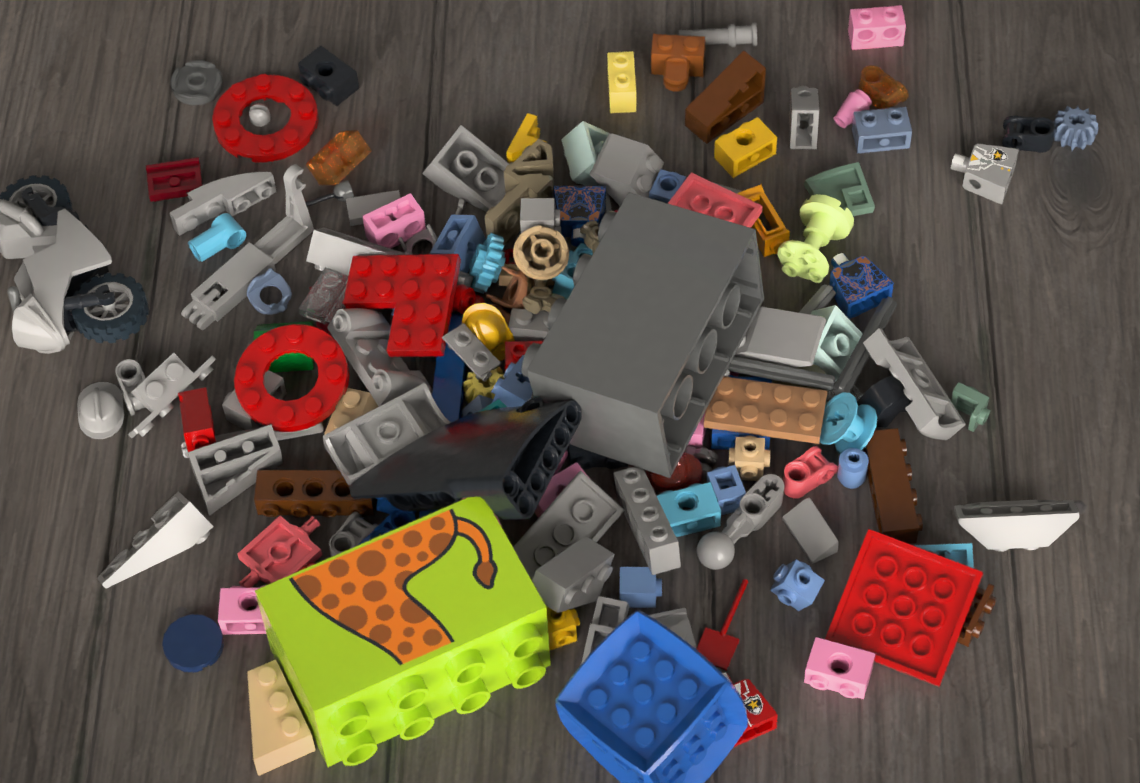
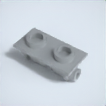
M464 323L442 337L448 344V348L454 350L476 374L475 377L478 380L482 379L483 382L488 380L492 375L490 371L501 364Z

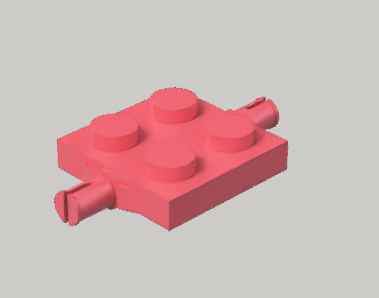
M282 516L275 519L237 553L239 560L251 570L246 577L239 581L240 586L251 588L259 580L271 584L298 572L303 566L317 561L322 556V551L310 540L309 535L320 526L318 520L312 516L301 527L290 524Z

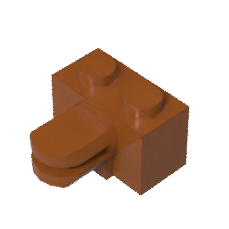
M653 34L651 74L664 75L663 80L666 89L674 92L682 91L688 85L689 76L703 77L705 59L704 36Z

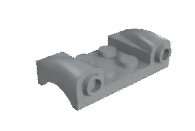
M363 308L339 309L327 328L340 345L345 356L378 406L424 383L432 394L433 389L420 370L410 371L401 357H390L386 350L391 327L381 312Z
M878 328L863 342L876 364L890 370L892 375L900 380L905 387L903 390L904 394L912 401L905 409L922 435L931 439L948 440L966 425L909 337L889 341L884 331Z
M424 383L322 437L325 449L347 484L351 485L395 452L451 422L442 414L427 385Z

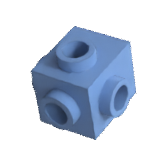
M796 559L788 565L782 564L773 576V579L776 581L770 591L776 594L782 603L800 611L813 603L825 580L814 573L808 564Z

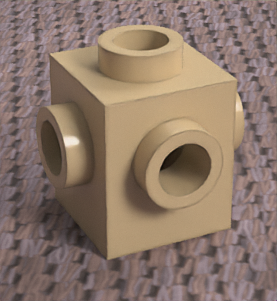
M755 436L736 437L735 448H729V465L736 466L741 480L758 481L763 477L764 467H770V450L765 449V438H757Z

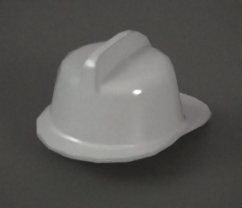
M109 382L90 384L82 390L77 402L78 422L81 430L86 436L93 439H105L113 436L120 430L124 420L121 390Z

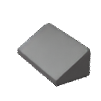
M810 497L800 502L782 517L811 564L838 552V539Z

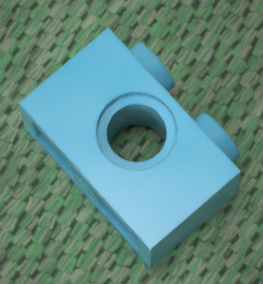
M711 482L704 484L696 483L685 489L677 491L668 490L657 495L676 537L721 525V509ZM689 507L691 510H683L681 508Z

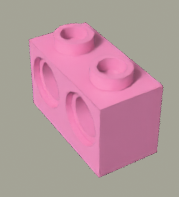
M902 5L850 9L848 33L852 50L903 46L906 24Z
M411 193L363 216L365 235L369 242L390 249L400 244V237L405 242L416 233L426 229L424 211Z

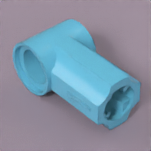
M223 213L215 218L210 229L188 241V245L195 258L199 262H203L225 247L234 249L240 246L246 238V232L230 214Z

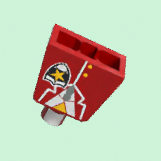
M722 673L733 684L728 673ZM749 679L734 683V687L744 701L748 720L747 728L735 744L737 746L776 729L778 715Z

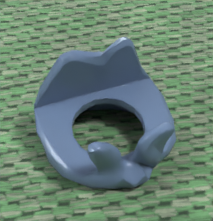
M269 268L262 275L255 277L247 288V296L252 306L258 312L267 315L284 312L292 296L291 289L285 279L272 268ZM267 286L277 287L282 293V299L278 304L267 305L260 299L261 290Z

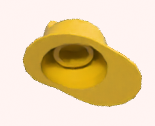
M475 303L468 307L463 314L462 324L464 323L499 361L504 360L505 342L515 340L500 310L487 303Z

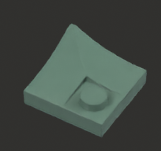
M859 162L824 171L806 179L804 182V186L810 196L819 194L835 198L841 202L839 207L844 211L847 207L853 216L873 213L875 205Z

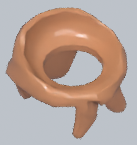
M502 266L504 271L514 275L508 284L503 298L487 294L486 297L490 298L495 304L507 307L511 311L512 308L524 309L522 302L528 293L526 275L521 270L516 271Z

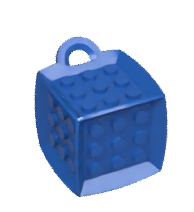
M640 610L633 612L590 653L556 698L557 712L565 728L621 783H704L729 754L748 726L744 701L734 685L687 641Z

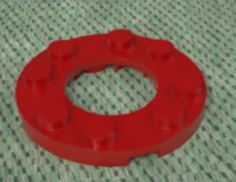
M260 74L233 84L219 98L213 111L214 131L220 145L233 156L238 158L240 155L252 158V162H273L297 153L310 142V136L317 129L319 120L316 101L311 92L298 81L279 75ZM266 98H270L275 102L287 105L291 111L289 122L276 133L268 135L253 134L245 130L240 124L239 119L243 114V110L256 100L263 99L265 101L267 100Z
M285 325L262 334L246 348L236 367L234 377L235 392L243 410L254 422L265 426L272 425L274 431H300L321 423L336 410L335 406L340 401L342 395L346 394L348 388L349 367L340 345L325 331L308 325ZM287 353L305 354L307 357L315 360L318 366V379L313 389L307 395L297 400L284 401L270 395L264 387V375L269 370L271 363Z

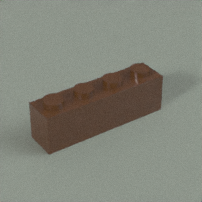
M898 428L875 430L872 438L862 451L868 456L867 478L878 533L908 544L917 543L918 532L923 530L921 514H916L915 511L917 493L916 489L911 488L909 481H912V470L910 463L905 464L904 456L907 455L905 439H900Z

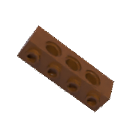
M257 470L254 502L258 515L266 517H276L278 515H293L295 517L322 515L324 517H335L336 515L350 516L352 513L358 512L362 517L374 516L375 498L353 499L349 485L339 470ZM314 494H320L319 496L311 497ZM343 494H349L346 497H340Z

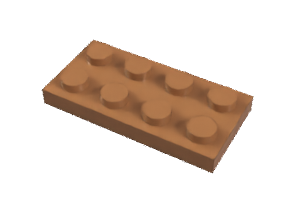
M723 376L706 409L704 428L819 444L828 391Z

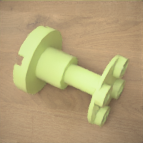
M819 194L812 195L809 200L806 199L800 208V218L806 226L803 232L805 241H786L778 248V257L783 264L782 270L786 275L790 277L799 276L815 283L823 281L829 272V264L826 257L819 251V248L826 246L830 240L846 238L854 225L851 211L847 207L845 211L839 207L840 201L830 196Z

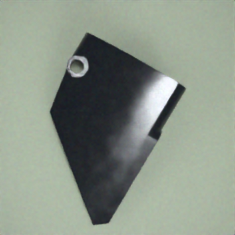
M534 397L527 400L522 406L491 409L467 415L420 437L370 469L349 485L351 497L353 499L386 497L395 508L402 511L440 510L461 501L465 497H481L497 517H501L504 520L528 519L534 514L581 422V408L573 400L545 403L540 397Z

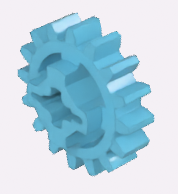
M490 233L483 245L480 243L477 245L469 265V274L474 276L471 285L474 291L484 294V292H487L488 287H490L491 282L496 283L498 281L506 259L504 258L505 252H502L504 247L503 237Z

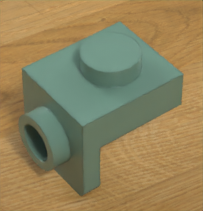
M958 382L953 390L951 402L956 409L971 416L968 430L974 432L979 424L983 426L989 417L990 410L987 409L989 397L980 393L974 387Z

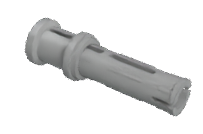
M752 23L749 26L730 24L728 28L679 30V35L704 36L705 45L729 44V46L735 47L736 44H752L757 46L756 23Z

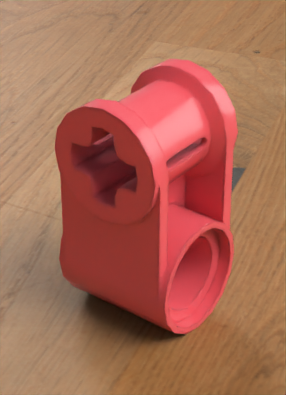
M818 446L811 447L803 455L785 466L783 474L784 494L793 499L803 497L814 488L829 481L837 472L838 466L833 462L830 463L821 454L822 450Z

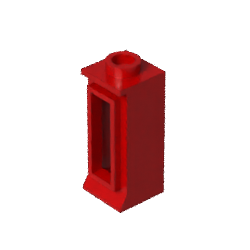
M207 388L179 392L183 434L188 452L216 443Z

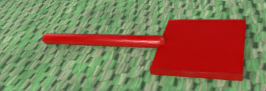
M743 579L721 631L718 632L706 627L696 648L715 667L726 671L740 641L738 638L727 635L726 632L748 584L747 579Z

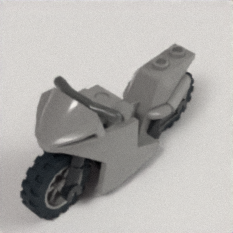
M32 175L29 176V179L24 180V178L16 180L17 183L14 185L12 183L6 187L7 190L0 194V253L6 259L25 258L14 277L16 287L10 286L7 290L13 310V339L17 346L34 349L39 353L50 354L64 350L65 346L70 344L69 342L75 331H79L80 334L83 333L84 337L88 340L95 339L97 343H103V341L116 343L118 339L122 338L123 341L130 338V334H136L140 330V326L145 325L147 321L146 315H149L148 302L143 287L139 282L136 283V280L131 276L127 278L121 273L116 275L108 273L107 265L112 263V258L104 245L89 231L87 225H83L80 222L77 212H73L72 203L65 185L60 184L58 179H50L46 175H42V177ZM127 300L129 302V305H125L122 303Z

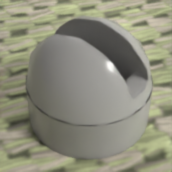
M261 103L251 106L249 110L250 122L258 127L267 125L271 119L268 107Z

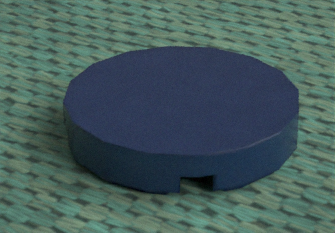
M191 614L177 619L168 627L164 633L162 646L166 658L174 668L183 672L202 671L204 667L211 666L217 662L223 651L224 640L220 627L213 619L204 615Z

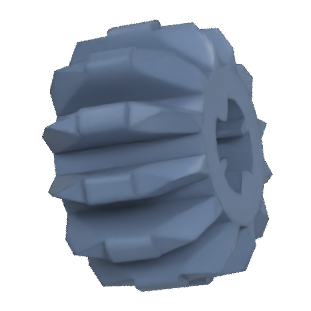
M1078 105L1075 109L1067 106L1064 111H1058L1053 121L1055 125L1054 141H1061V147L1068 145L1072 151L1077 146L1084 150L1086 145H1092L1098 133L1099 127L1098 123H1096V115L1090 114L1089 108L1080 110Z

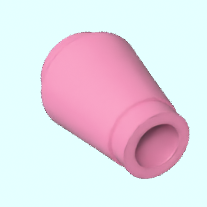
M861 90L850 92L834 116V121L840 127L846 128L853 121V112L870 110L871 99Z

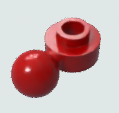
M460 284L456 286L452 310L464 314L467 308L475 303H485L484 298L475 294L473 288Z

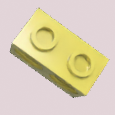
M634 51L607 53L610 113L636 112Z

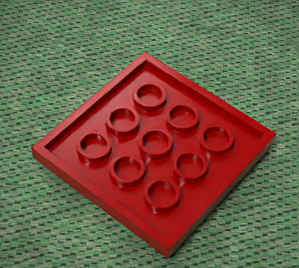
M868 529L825 640L875 653L874 662L940 687L982 579L983 572Z

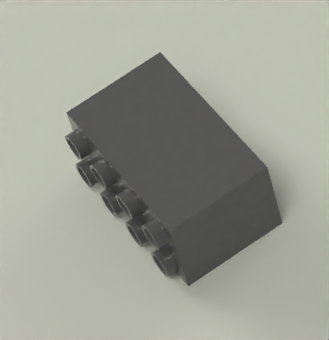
M628 192L618 212L609 210L604 215L598 232L600 243L594 254H583L579 258L573 275L575 287L568 299L558 298L552 305L548 317L549 332L542 344L532 343L528 347L522 362V375L529 378L532 388L531 398L540 397L545 403L573 400L579 404L582 419L570 442L571 445L671 478L764 300L756 229Z

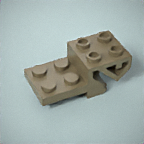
M541 139L527 146L517 160L507 165L504 170L505 196L495 207H491L485 215L486 237L490 233L503 237L504 247L521 231V198H554L552 146Z

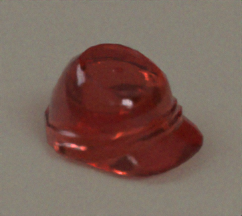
M684 452L671 478L650 471H646V475L651 486L656 491L661 493L668 490L677 491L688 488L692 484L700 483L702 466L695 456Z

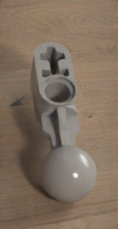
M767 474L761 477L741 498L740 506L727 519L725 529L722 532L707 533L700 539L697 545V556L705 567L719 570L728 566L734 558V544L739 538L747 537L752 531L762 528L780 509L783 502L784 482L779 476Z

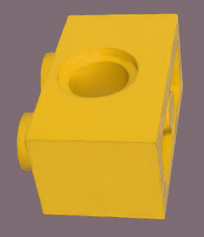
M757 117L750 122L743 123L732 132L721 135L715 141L714 158L734 178L775 155L777 136Z

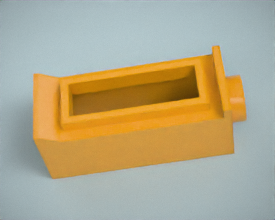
M760 184L738 192V195L762 205V212L772 227V230L767 231L759 217L751 227L756 229L757 245L762 255L766 257L771 254H778L779 246L783 242L789 241L790 231L786 229L762 185Z

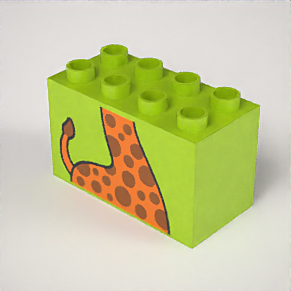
M481 497L463 499L255 590L270 649L328 767L340 761L346 766L360 764L375 754L377 744L397 735H400L404 740L417 738L431 729L434 724V718L454 709L459 714L474 712L489 701L491 692L511 683L517 689L531 686L544 676L546 667L551 665L546 605L492 509Z

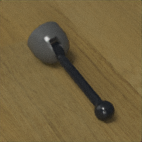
M347 178L339 181L334 186L332 193L314 198L305 203L308 207L334 197L339 201L345 202L346 199L353 198L354 194Z

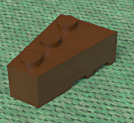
M743 50L685 109V126L706 144L764 103L766 68Z

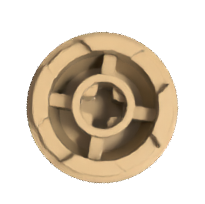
M540 225L531 227L519 235L514 244L513 255L516 265L525 275L537 280H547L558 276L565 269L569 260V248L560 232Z

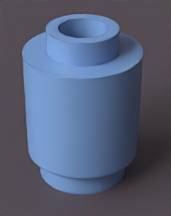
M849 448L840 454L837 477L844 487L855 489L865 482L868 469V456L866 453L857 448Z

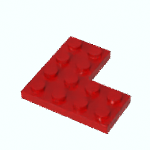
M459 254L353 256L343 304L346 309L395 308L386 350L390 357L444 356L446 342L442 337L449 330L461 258Z

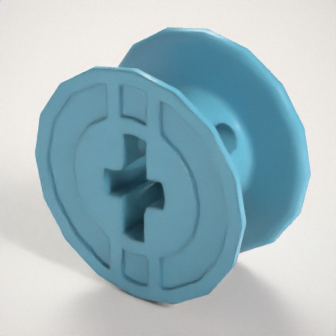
M843 392L834 396L825 406L820 443L825 445L835 443L836 451L839 454L849 448L862 450L872 438L876 428L877 414L875 409L871 405L862 404L858 406L856 397L851 393Z

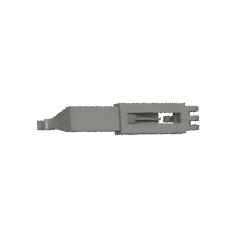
M297 164L290 166L283 177L286 190L287 216L254 245L249 242L191 293L193 301L182 310L181 315L186 319L189 318L191 323L197 324L199 329L204 330L215 320L218 322L247 296V288L255 277L262 275L269 268L276 271L275 264L314 231L302 194L306 184L300 179H296L302 174L304 169ZM227 289L228 291L221 296L220 293ZM215 297L218 298L216 302L213 301Z

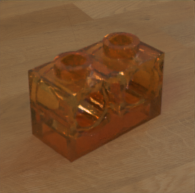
M358 130L340 131L306 163V166L320 185H337L372 151Z

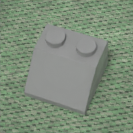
M611 133L608 134L590 175L600 186H606V192L621 206L628 192L649 198V192L664 162L648 145Z

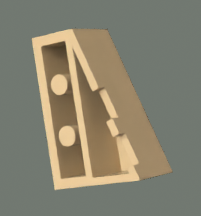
M275 659L248 671L253 760L259 776L315 751L312 734L277 660Z

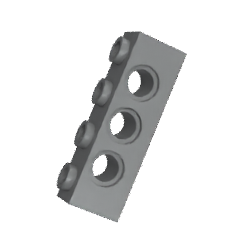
M632 467L614 472L618 502L624 509V515L652 575L681 567L678 540L644 469Z

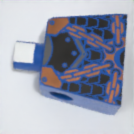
M554 186L555 208L560 209L562 236L571 237V244L575 247H578L581 243L585 244L584 238L586 234H581L580 228L589 221H596L598 227H600L606 209V186Z
M840 253L832 258L831 265L834 269L830 272L829 285L836 292L834 298L840 310L848 319L877 307L882 298L892 297L894 283L866 256H860L849 261L844 253Z

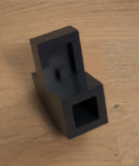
M889 376L871 386L857 401L858 406L862 404L871 405L877 414L876 427H887L899 412H907L905 408L912 401L904 394L903 390L905 387L901 381L894 376Z

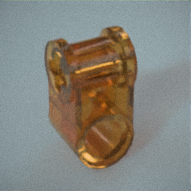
M870 65L862 69L858 90L866 93L871 99L872 105L877 109L895 107L899 102H905L908 99V91L905 86L885 73L880 67Z

